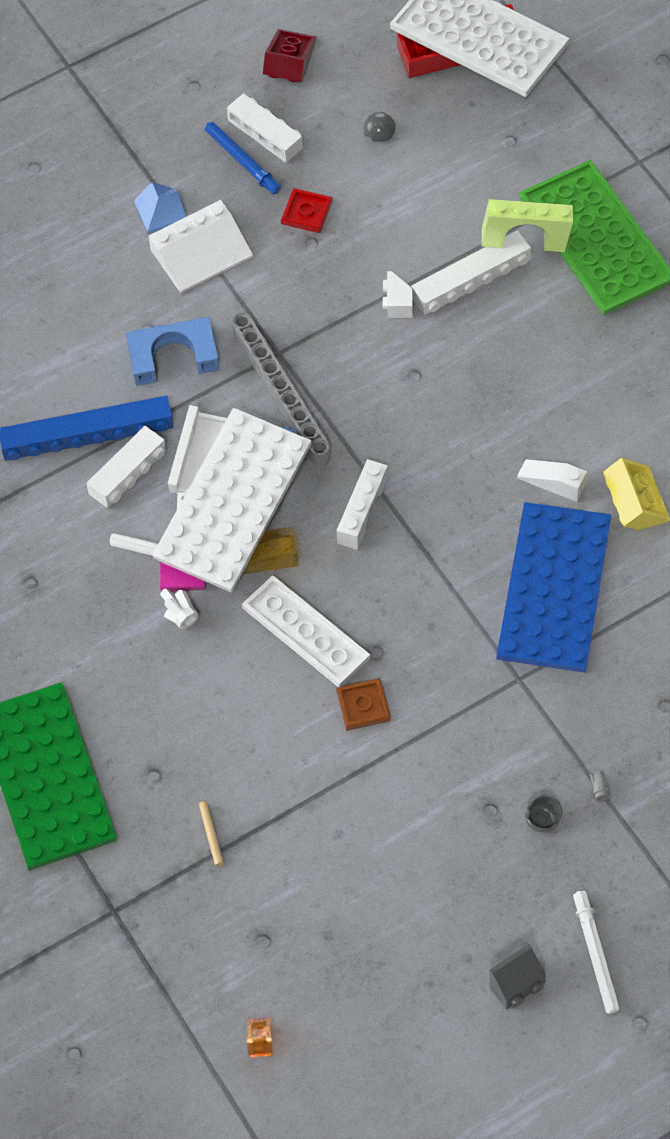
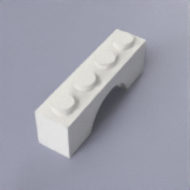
M367 459L336 530L337 544L356 550L359 549L366 532L372 506L378 496L381 497L388 481V465Z

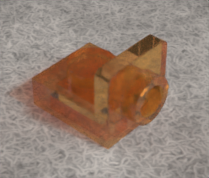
M271 1018L247 1019L249 1057L273 1055Z

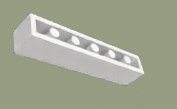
M517 230L505 237L503 248L485 247L412 285L413 301L424 315L435 312L440 307L456 301L459 297L472 293L476 288L489 284L493 279L508 274L512 269L525 265L531 260V247Z

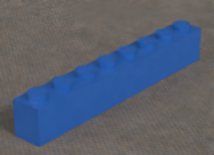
M166 395L1 427L0 443L4 461L27 456H38L48 452H59L68 448H80L94 443L101 444L109 440H121L126 437L135 436L144 426L153 432L166 431L174 427L168 396Z

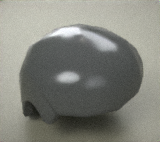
M375 112L369 115L365 121L364 135H368L373 142H384L395 133V122L388 114Z
M541 795L535 797L528 805L525 813L526 822L534 831L547 833L554 830L559 824L563 811L560 802L553 796Z

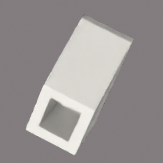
M387 271V280H383V292H387V297H383V310H387V318H413L412 288L392 271Z

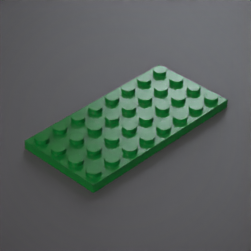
M62 682L0 702V786L28 870L30 871L117 841Z

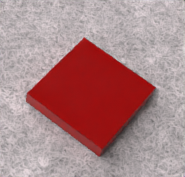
M293 188L282 215L281 224L321 233L333 198Z

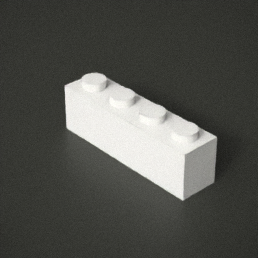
M243 93L227 107L229 122L285 163L303 149L300 132L290 128L284 120L275 117L267 108L264 109L255 99L249 98Z
M144 426L86 483L89 495L107 508L113 503L118 502L122 494L127 489L132 488L136 480L142 474H146L156 460H160L166 452L164 439Z

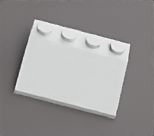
M221 200L149 235L151 252L180 293L253 258V254L236 222Z

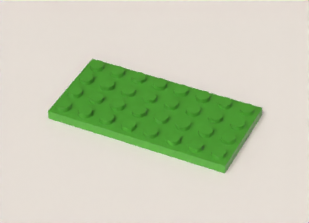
M591 160L519 192V198L522 202L573 205V225L565 252L558 253L603 316L670 285V267Z

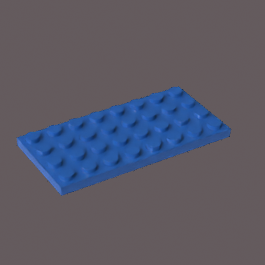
M524 502L496 660L586 673L611 514Z

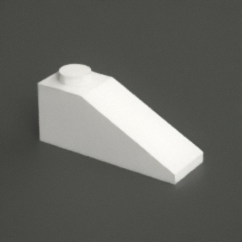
M526 459L517 479L577 502L586 485L587 471L567 463Z

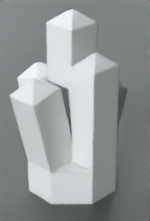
M165 588L162 590L160 595L165 600L164 605L168 608L164 617L175 622L183 630L192 626L198 619V613L193 608L186 591L178 590L174 595L170 589Z

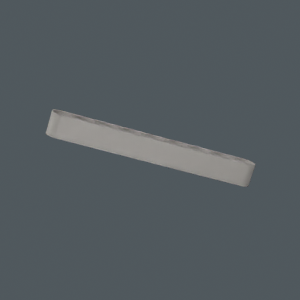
M237 313L232 319L234 336L291 429L297 430V435L311 440L312 445L307 455L312 463L317 466L326 465L330 461L328 441L251 317L247 313Z

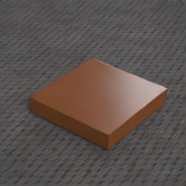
M380 678L336 688L346 731L391 721Z

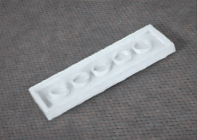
M273 575L242 603V608L337 687H342L370 660V654Z

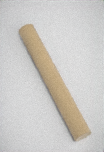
M202 801L198 805L215 867H221L224 865L209 806L207 801Z

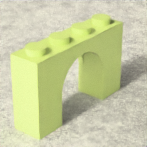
M489 199L482 225V246L503 248L506 233L511 228L518 225L531 224L544 229V251L565 252L573 225V205Z

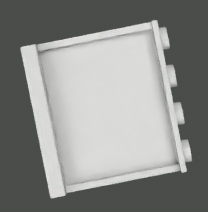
M189 405L168 480L170 492L178 494L179 492L188 491L227 418L200 413L197 406Z

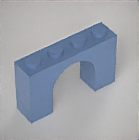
M209 317L126 332L136 386L157 382L153 363L154 355L161 347L171 343L186 345L193 351L198 374L219 370L218 356Z

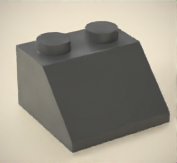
M530 944L490 969L489 988L506 1010L511 1006H519L526 996L531 993L536 994L544 988L546 975Z

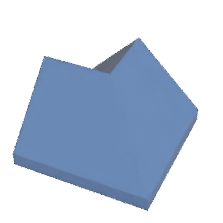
M151 182L134 200L148 234L161 230L186 217L178 191L168 186Z

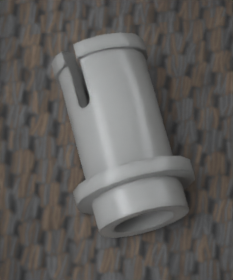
M601 770L590 773L593 786L592 796L598 802L608 800L610 795L604 771Z

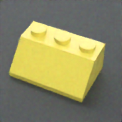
M620 458L603 471L606 485L610 489L613 503L617 507L620 515L619 519L623 526L640 530L670 521L650 466Z

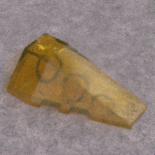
M293 527L271 529L264 532L242 574L299 566Z

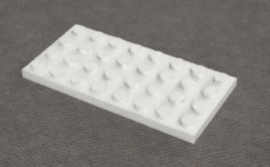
M409 0L390 23V29L524 97L531 92L569 44L568 37L494 0Z
M233 408L152 555L153 559L232 593L312 445L311 440Z

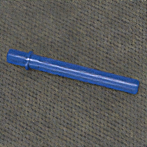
M214 122L206 124L205 131L259 181L258 184L261 187H265L273 195L279 193L281 186L272 178L270 172H266Z

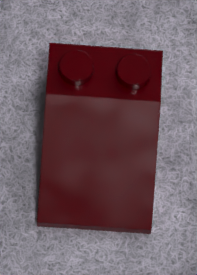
M278 29L265 51L263 74L268 75L270 78H284L290 82H302L317 36Z

